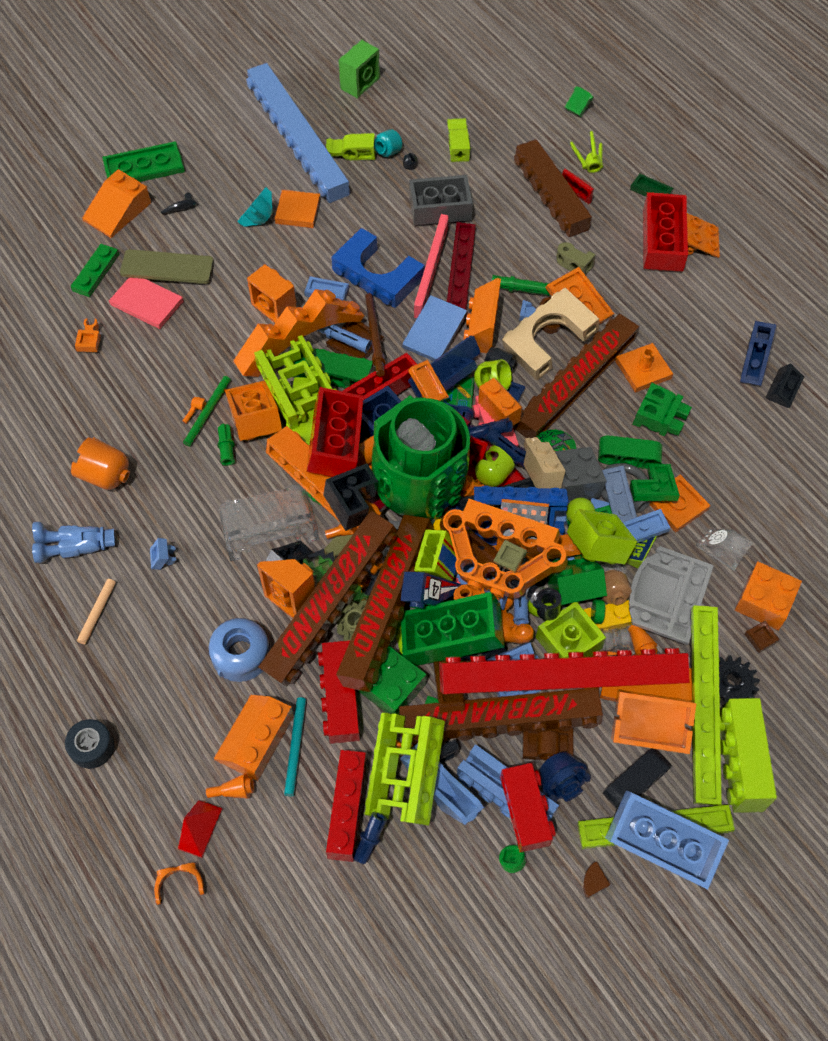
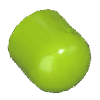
M505 360L486 361L477 366L474 380L478 388L492 378H496L506 390L509 389L512 381V372Z
M493 445L486 452L487 460L478 461L475 466V475L485 486L497 487L514 470L515 463L503 449ZM491 451L498 453L495 461L492 460Z

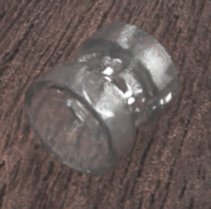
M626 627L617 628L614 631L610 628L601 629V632L606 636L602 648L603 651L612 652L614 648L629 650L630 640Z

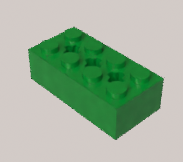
M492 592L425 606L424 609L404 611L403 618L401 619L403 657L415 666L446 660V657H461L505 647L501 604Z

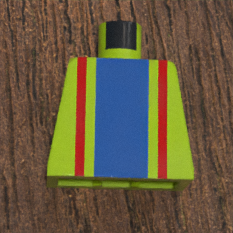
M425 530L414 568L415 572L428 573L453 581L458 575L455 568L457 559L451 537L447 531Z

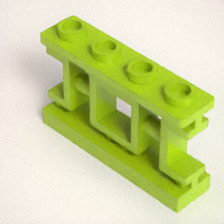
M302 335L298 336L297 342L294 340L290 341L291 351L274 357L271 349L267 350L266 354H264L263 350L254 352L256 365L290 429L298 427V421H306L304 411L315 407L317 395L311 396L310 393L319 390L318 383L320 387L332 389L327 372L323 373L319 358L314 357L310 342H306ZM301 351L305 360L294 364L293 361L301 359ZM285 365L286 368L278 371V379L273 369ZM305 373L309 382L292 389L287 379ZM302 397L304 400L295 403V407H296V412H295V410H294V408H293L291 402L289 401V399L292 401V400H295V399H297V398Z
M382 712L378 724V735L374 749L368 796L365 802V815L371 816L372 812H376V814L378 812L389 819L391 806L402 808L400 821L429 826L445 721L428 716H417L415 729L403 728L405 716ZM397 734H403L401 748H395ZM413 735L419 736L417 750H411ZM399 755L410 756L407 781L395 780ZM389 785H395L392 801L387 800ZM405 787L411 788L409 803L403 802Z

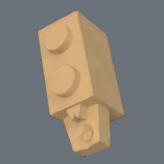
M538 437L525 438L524 448L526 455L523 465L535 487H556L561 489L565 469L550 443L541 442Z

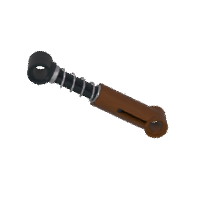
M442 518L440 521V530L446 531ZM454 521L451 527L458 528L462 524V521ZM469 529L468 533L477 562L481 564L494 563L493 560L498 550ZM496 564V565L500 568V571H503V572H508V571H510V570H508V569H506V568H504V567H502V566ZM489 572L490 575L496 578V572ZM516 579L509 581V586L516 588L520 581ZM535 584L526 589L524 595L537 609L536 611L540 618L550 621L559 616L561 596L557 590L537 587ZM545 603H552L553 605L546 606Z

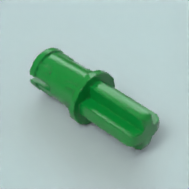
M222 423L218 427L219 442L217 447L220 449V463L224 466H230L235 463L233 455L235 443L232 440L231 426Z

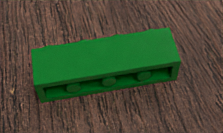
M313 348L312 354L314 357L319 358L323 373L327 372L331 381L330 386L346 389L374 372L373 362L368 359ZM301 351V359L293 361L294 364L305 360ZM305 373L294 376L307 378Z

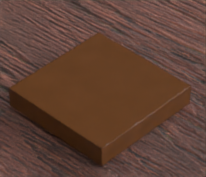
M346 322L341 327L371 341L370 328L362 322ZM379 334L380 344H382L384 342V336ZM334 338L326 342V347L338 354L343 353L348 356L367 359L373 353L372 341L367 353Z

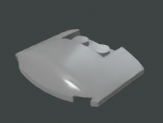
M660 546L656 549L657 553L646 557L633 579L631 585L632 592L629 596L631 622L634 626L688 645L692 634L691 608L693 605L701 606L714 565Z

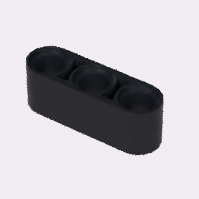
M651 748L603 792V795L618 810L626 790L641 796L672 767V764L657 749Z

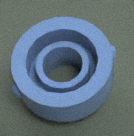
M235 618L225 621L216 628L209 642V655L218 675L236 682L248 681L260 675L263 670L258 666L271 650L267 634L256 621L246 618ZM238 641L250 644V648L240 655L229 653L230 647Z

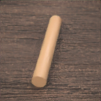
M107 579L77 642L86 644L116 584L114 580Z

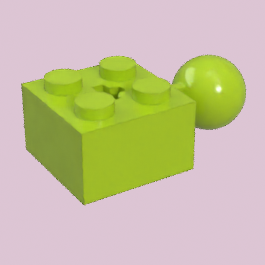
M583 497L570 501L567 506L566 517L571 524L567 533L581 551L583 557L591 562L602 561L609 564H626L637 540L616 514L596 512L593 503Z
M528 600V611L533 616L539 617L537 609ZM577 602L560 611L556 619L546 620L539 625L535 637L547 653H559V657H569L568 652H583L584 656H592L593 651H600L603 648L606 636ZM545 603L546 606L553 605L552 603Z

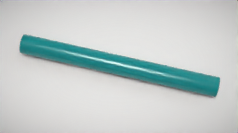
M302 697L296 699L284 795L290 797L294 796L306 706V699Z

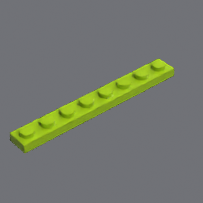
M693 605L691 608L692 701L697 703L693 726L694 804L719 806L722 805L718 607Z

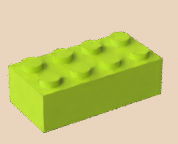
M760 698L730 699L720 713L722 737L720 747L721 755L725 757L723 774L729 784L727 801L729 805H732L733 813L764 812L777 799L761 700Z

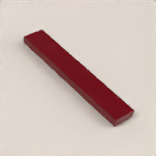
M456 222L446 302L466 310L476 224Z

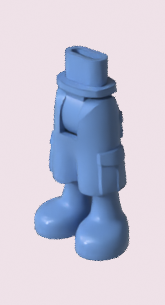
M33 522L32 525L35 541L32 545V553L35 563H42L47 558L59 554L62 558L80 556V554H91L100 549L105 550V547L115 546V529L67 525L60 526L59 531H48L42 522ZM59 542V545L47 546L45 544Z

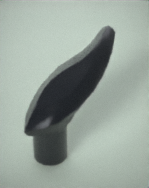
M187 192L184 195V200L168 206L161 213L183 211L194 206L197 201L193 200L192 194Z

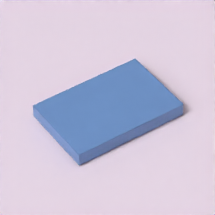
M430 295L402 343V347L435 361L446 353L467 316V310Z

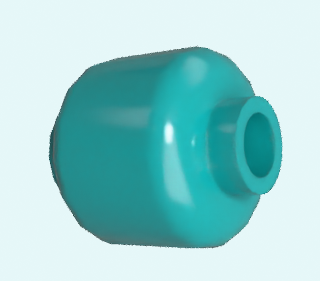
M393 129L381 132L375 138V149L383 157L395 155L402 149V138Z

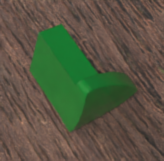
M575 86L574 92L565 108L582 117L594 96L585 89Z

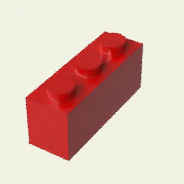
M532 763L502 769L500 780L519 852L550 846L556 834L553 822L548 821L545 811H548V804L545 795L541 796L538 786H541V779L538 770L534 771Z

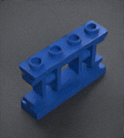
M511 486L474 487L473 500L487 505H501L502 499L549 504L547 525L558 528L560 535H564V521H554L555 511H567L568 495L566 489L556 487L514 488ZM484 521L481 524V528L484 529L491 526L489 521ZM471 530L490 545H497V537L484 538L480 536L477 530Z

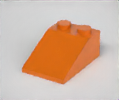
M118 169L104 181L83 215V221L112 238L151 204L147 186Z
M265 381L225 390L240 441L253 440L255 437L262 435H273L282 429L278 407Z

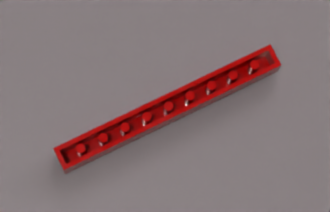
M664 648L665 653H656V649H641V654H632V650H617V655H608V651H593V656H584L583 652H568L569 657H559V653H544V658H535V654H520V659H510V655H495V660H486L485 656H470L471 661H461V657H446V662H439L440 692L443 694L690 683L688 653L680 652V648Z

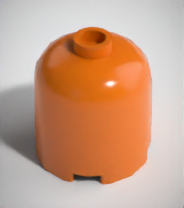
M88 437L77 450V453H80L77 463L73 461L71 466L72 476L105 490L115 489L122 482L125 483L130 475L128 470L129 461L126 454L94 437L93 439Z

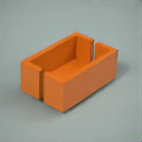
M618 689L615 712L619 717L614 716L611 739L614 743L690 754L693 731L684 726L685 723L689 726H694L697 703L692 700Z

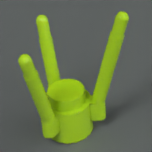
M590 131L592 152L586 156L585 160L573 142H570V146L580 160L582 168L584 170L587 169L590 173H596L603 168V144L599 143L597 154L594 133Z

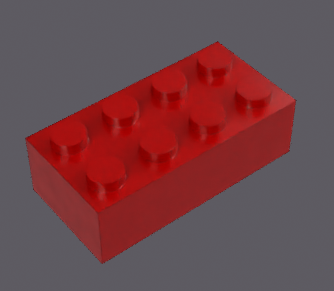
M647 192L643 207V269L683 272L688 258L687 195Z
M319 387L314 407L306 472L333 477L356 468L364 396Z

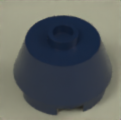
M567 752L553 755L542 764L539 770L543 793L555 803L562 798L565 802L576 798L583 792L581 786L585 781L590 782L591 779L587 772V766Z

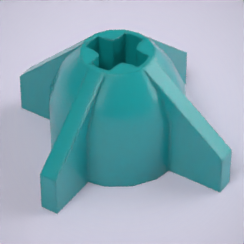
M265 187L237 222L243 227L264 224L273 214L272 191Z

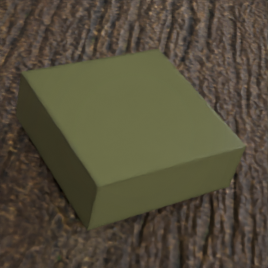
M505 540L493 561L516 573L528 552Z

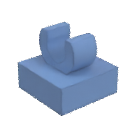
M158 538L151 546V569L160 570L164 564L173 565L177 560L176 557L168 555V553L173 554L176 548L172 545L167 546V539Z

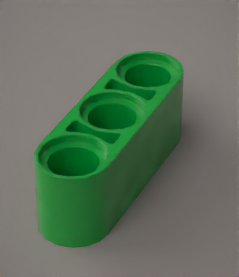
M606 435L599 439L598 461L607 465L626 463L637 468L648 469L649 464H662L663 445L653 440Z

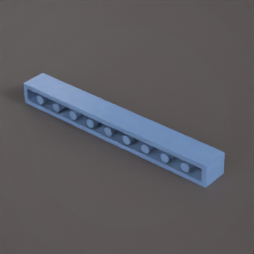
M265 63L248 69L246 82L249 89H253L257 101H261L264 111L269 113L272 123L277 125L280 135L285 137L286 143L289 148L293 149L296 159H300L304 171H308L312 183L318 186L320 195L325 197L328 203L349 196V181L269 65Z

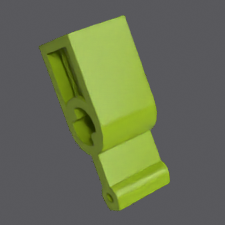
M466 118L447 119L450 161H469L470 144Z
M348 134L343 139L335 140L329 138L326 141V149L331 157L342 156L346 160H375V134Z

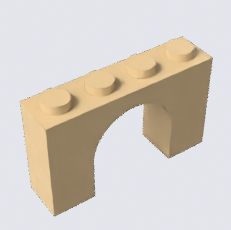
M566 288L553 294L547 303L540 305L531 316L524 318L519 326L514 330L508 331L502 339L504 350L515 354L518 363L536 381L553 368L552 358L534 341L536 333L542 327L549 324L565 325L583 342L599 330V318Z

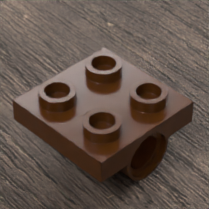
M573 728L568 731L549 729L538 734L533 733V731L523 732L522 759L547 760L561 752H567L573 756Z

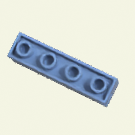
M475 744L469 752L468 758L463 760L457 768L458 780L468 788L471 786L479 791V796L488 803H495L500 807V812L510 818L500 780L501 770L507 767ZM545 795L548 804V811L545 812L548 821H550L557 812L559 805Z

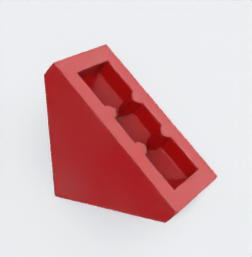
M565 168L562 171L563 177L576 195L589 205L592 202L594 188L588 181Z
M198 800L184 817L178 850L203 858L223 809Z

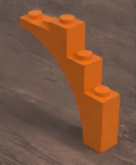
M315 289L303 308L287 306L274 325L258 323L233 362L243 376L259 377L261 373L256 365L254 352L263 350L264 354H266L267 350L271 349L274 357H276L291 345L290 341H298V336L300 335L304 337L321 328L338 323L361 322L364 315L360 311L359 305L354 301H343L337 299L335 294L329 290Z

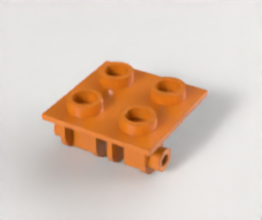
M687 213L688 255L693 254L696 249H699L719 258L718 227Z

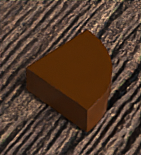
M597 861L588 868L584 876L583 891L586 899L610 886Z

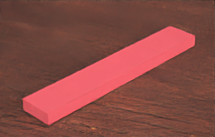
M441 214L414 303V318H418L428 300L448 231V215Z

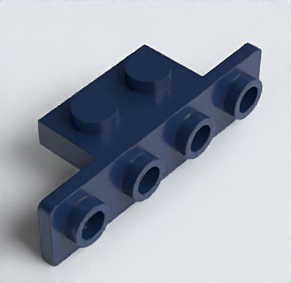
M470 335L431 363L445 390L452 389L457 382L471 375L472 371L478 368L475 360H472L480 354V349L474 336ZM411 377L408 380L414 395L419 398L422 394Z

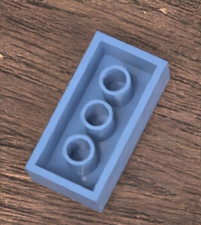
M627 790L605 837L611 843L707 890L729 842L728 839Z

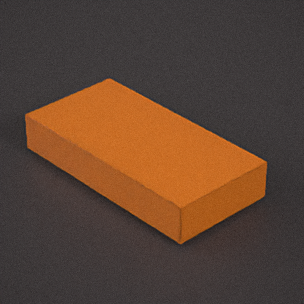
M428 360L409 368L408 372L423 398H431L442 402L449 397Z

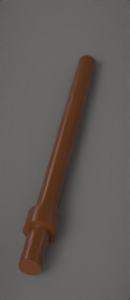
M367 293L365 301L373 348L372 362L376 368L377 376L381 377L385 375V356L381 350L373 295Z

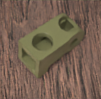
M564 242L559 244L557 248L556 261L560 266L569 271L580 267L586 275L594 267L596 254L590 251L585 254L575 249L571 243Z

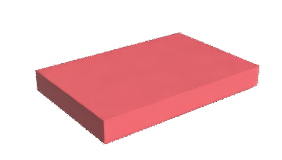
M130 277L109 300L111 306L158 329L162 328L184 302L182 296L142 278Z

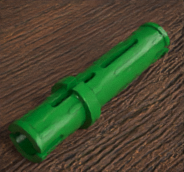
M492 276V280L496 278L501 279L500 288L506 289L508 292L521 291L551 296L546 290V286L549 283L518 279L515 276Z

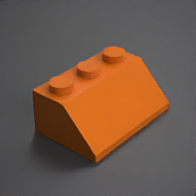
M499 278L475 289L474 297H470L469 310H472V312L467 313L466 326H469V330L465 329L464 339L470 335L474 336L481 353H487L493 344L501 283Z
M295 559L259 562L257 568L264 596L293 619L315 588L312 569L307 564H300Z
M250 695L214 760L242 774L246 773L248 777L258 781L294 718L292 707L270 696Z

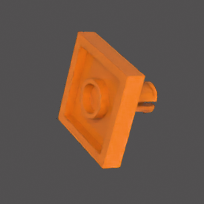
M653 343L616 356V364L635 393L649 388L651 383L660 384L673 377V372Z

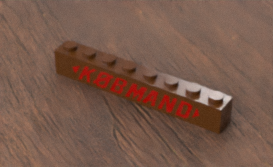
M620 313L614 319L611 318L605 325V328L602 331H598L592 341L582 347L580 354L577 357L573 356L569 360L567 367L564 370L560 369L555 375L554 380L551 383L547 382L542 388L541 393L531 398L528 406L524 410L522 409L521 420L515 424L514 430L526 438L538 437L541 432L548 430L616 360V356L621 355L636 340L640 326Z
M370 510L258 666L260 669L286 687L297 679L300 667L303 663L309 662L313 656L315 646L321 644L328 634L327 629L331 624H335L339 620L342 608L345 604L348 605L355 597L356 593L354 591L359 584L363 585L368 579V571L373 565L376 566L383 557L382 552L386 546H391L395 541L397 531L392 523Z
M403 515L396 532V539L389 548L336 673L343 687L370 692L373 684L377 682L381 663L386 660L387 648L390 641L394 640L396 626L404 614L406 602L401 601L404 572H415L414 568L425 530H435L429 518Z
M598 687L464 700L465 710L440 713L439 703L399 706L400 715L405 716L403 728L415 729L417 716H428L445 721L442 743L446 742L447 739L456 738L460 741L470 740L472 737L477 736L494 738L497 734L517 736L527 731H533V733L538 734L549 729L568 731L573 727L580 726L590 729L600 725L603 717ZM413 735L412 745L415 746L418 743L419 736Z

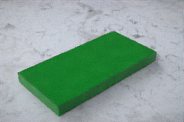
M176 141L102 157L107 178L118 169L139 182L185 172Z

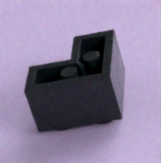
M367 463L328 478L325 481L323 495L345 531L357 527L363 522L369 512V506L365 500L375 497L378 480Z

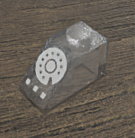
M708 528L697 542L696 547L735 571L747 555L753 542L734 530Z

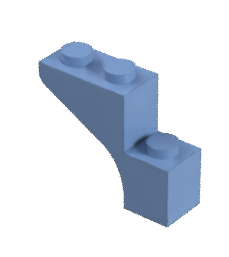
M418 743L411 750H417ZM403 755L400 760L408 770L410 756ZM439 762L433 799L441 811L465 825L474 820L484 807Z

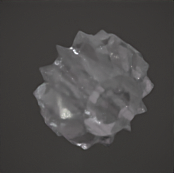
M409 418L396 431L401 442L412 449L429 451L433 450L436 445L434 436L429 432V429L416 419Z

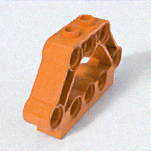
M468 499L464 511L453 509L448 511L443 518L444 527L451 537L457 559L455 563L456 571L461 579L467 582V586L475 590H481V588L490 590L498 598H503L504 596L514 599L520 598L524 595L526 589L552 573L563 571L567 566L566 551L563 546L558 544L560 538L558 528L472 499ZM454 521H462V524L458 528L451 527ZM484 521L492 522L489 528H481V524ZM469 528L475 529L484 538L495 536L502 543L507 540L513 544L521 545L528 553H541L521 565L516 573L512 571L503 572L494 563L481 564L477 562L468 530ZM508 528L514 529V533L511 536L503 535L504 530ZM529 536L537 537L536 542L533 544H527L525 540ZM552 554L561 555V559L558 562L554 563L548 560ZM467 564H474V569L471 572H463V568ZM492 571L497 573L495 579L491 581L485 579L487 573ZM516 579L520 581L518 587L514 589L507 587L511 580Z

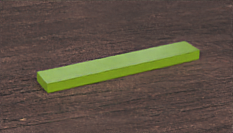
M729 805L671 811L716 834L735 831ZM614 817L578 821L581 848L615 846V844L605 839Z

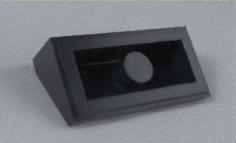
M791 363L779 368L766 395V399L790 408L804 376Z

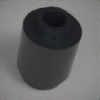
M491 347L488 350L485 362L502 359L509 364L511 372L515 370L518 362L515 354L498 347Z

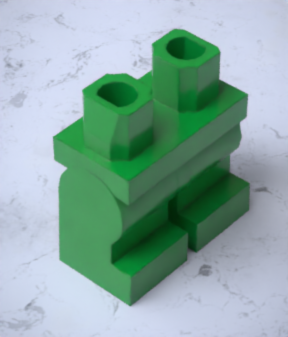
M651 383L632 425L637 427L644 425L654 432H660L659 434L664 437L667 432L679 436L684 422L675 419L674 416L686 420L692 407L681 402L684 396L680 394L676 396L675 393Z

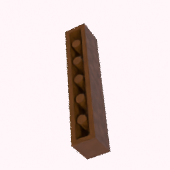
M535 139L517 145L516 154L514 155L516 165L521 168L524 177L531 182L533 190L537 191L543 204L547 205L552 217L558 221L561 230L565 231L568 237L589 231L592 219L591 214L538 140Z

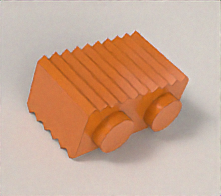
M492 378L480 386L478 404H481L483 410H486V413H489V416H492L491 418L494 421L509 418L512 424L515 425L521 420L520 416L523 407L496 378Z

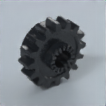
M728 655L726 661L719 657V696L722 708L725 707L730 699L755 698L754 695L759 691V688L756 686L760 679L753 678L757 671L748 669L750 666L749 662L742 664L741 657H738L736 661H733L731 655ZM728 680L733 681V682L735 683V685L730 684V682H728Z

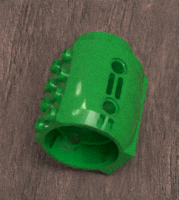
M409 395L374 421L372 472L378 480L376 492L379 498L392 511L402 516L410 515L429 518L430 520L437 519L443 514L444 509L449 505L454 506L461 499V491L466 481L469 466L470 434L466 422L454 408L439 400L413 398Z

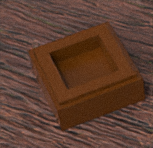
M766 621L749 629L744 634L758 653L768 649L780 640Z

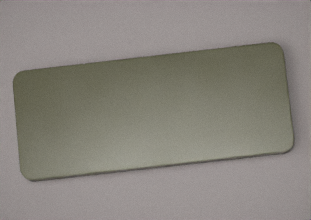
M128 249L124 254L120 274L122 277L207 284L210 280L213 257Z

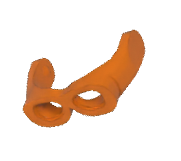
M196 863L183 864L157 871L154 887L157 905L161 904V885L166 878L176 872L193 874L198 881L200 895L205 894L203 880L196 868Z

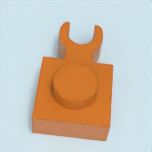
M86 318L83 322L85 330H78L75 349L77 352H98L101 337L98 330V321L95 319L94 324L89 325Z

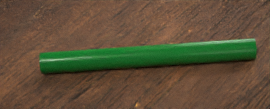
M223 376L185 437L184 445L188 447L192 445L229 385L231 379L228 376Z

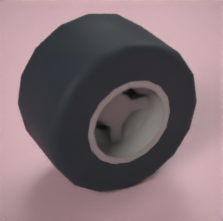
M93 719L82 720L73 725L67 732L65 750L78 766L87 769L97 768L106 763L112 756L114 738L108 728L100 721Z

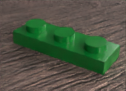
M100 243L70 286L72 292L91 297L120 255L118 249Z

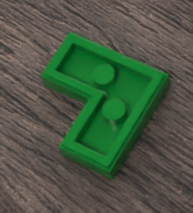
M649 464L647 471L650 480H631L630 482L634 501H678L680 496L671 464Z

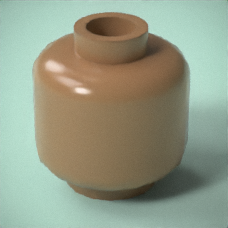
M606 571L607 596H603L602 599L608 604L621 605L629 598L632 592L628 578L621 571Z

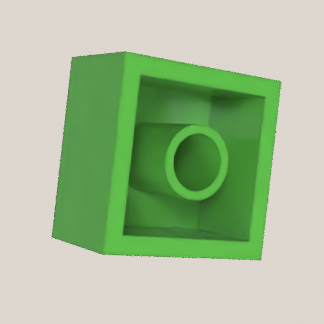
M361 40L345 55L341 56L339 59L341 90L358 98L380 79L378 48Z

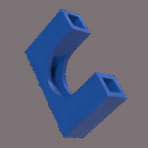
M361 228L331 257L332 270L337 275L348 279L352 284L358 285L367 293H371L381 299L383 303L396 308L421 283L425 265L408 256L392 272L374 274L367 271L363 265L377 251V237Z

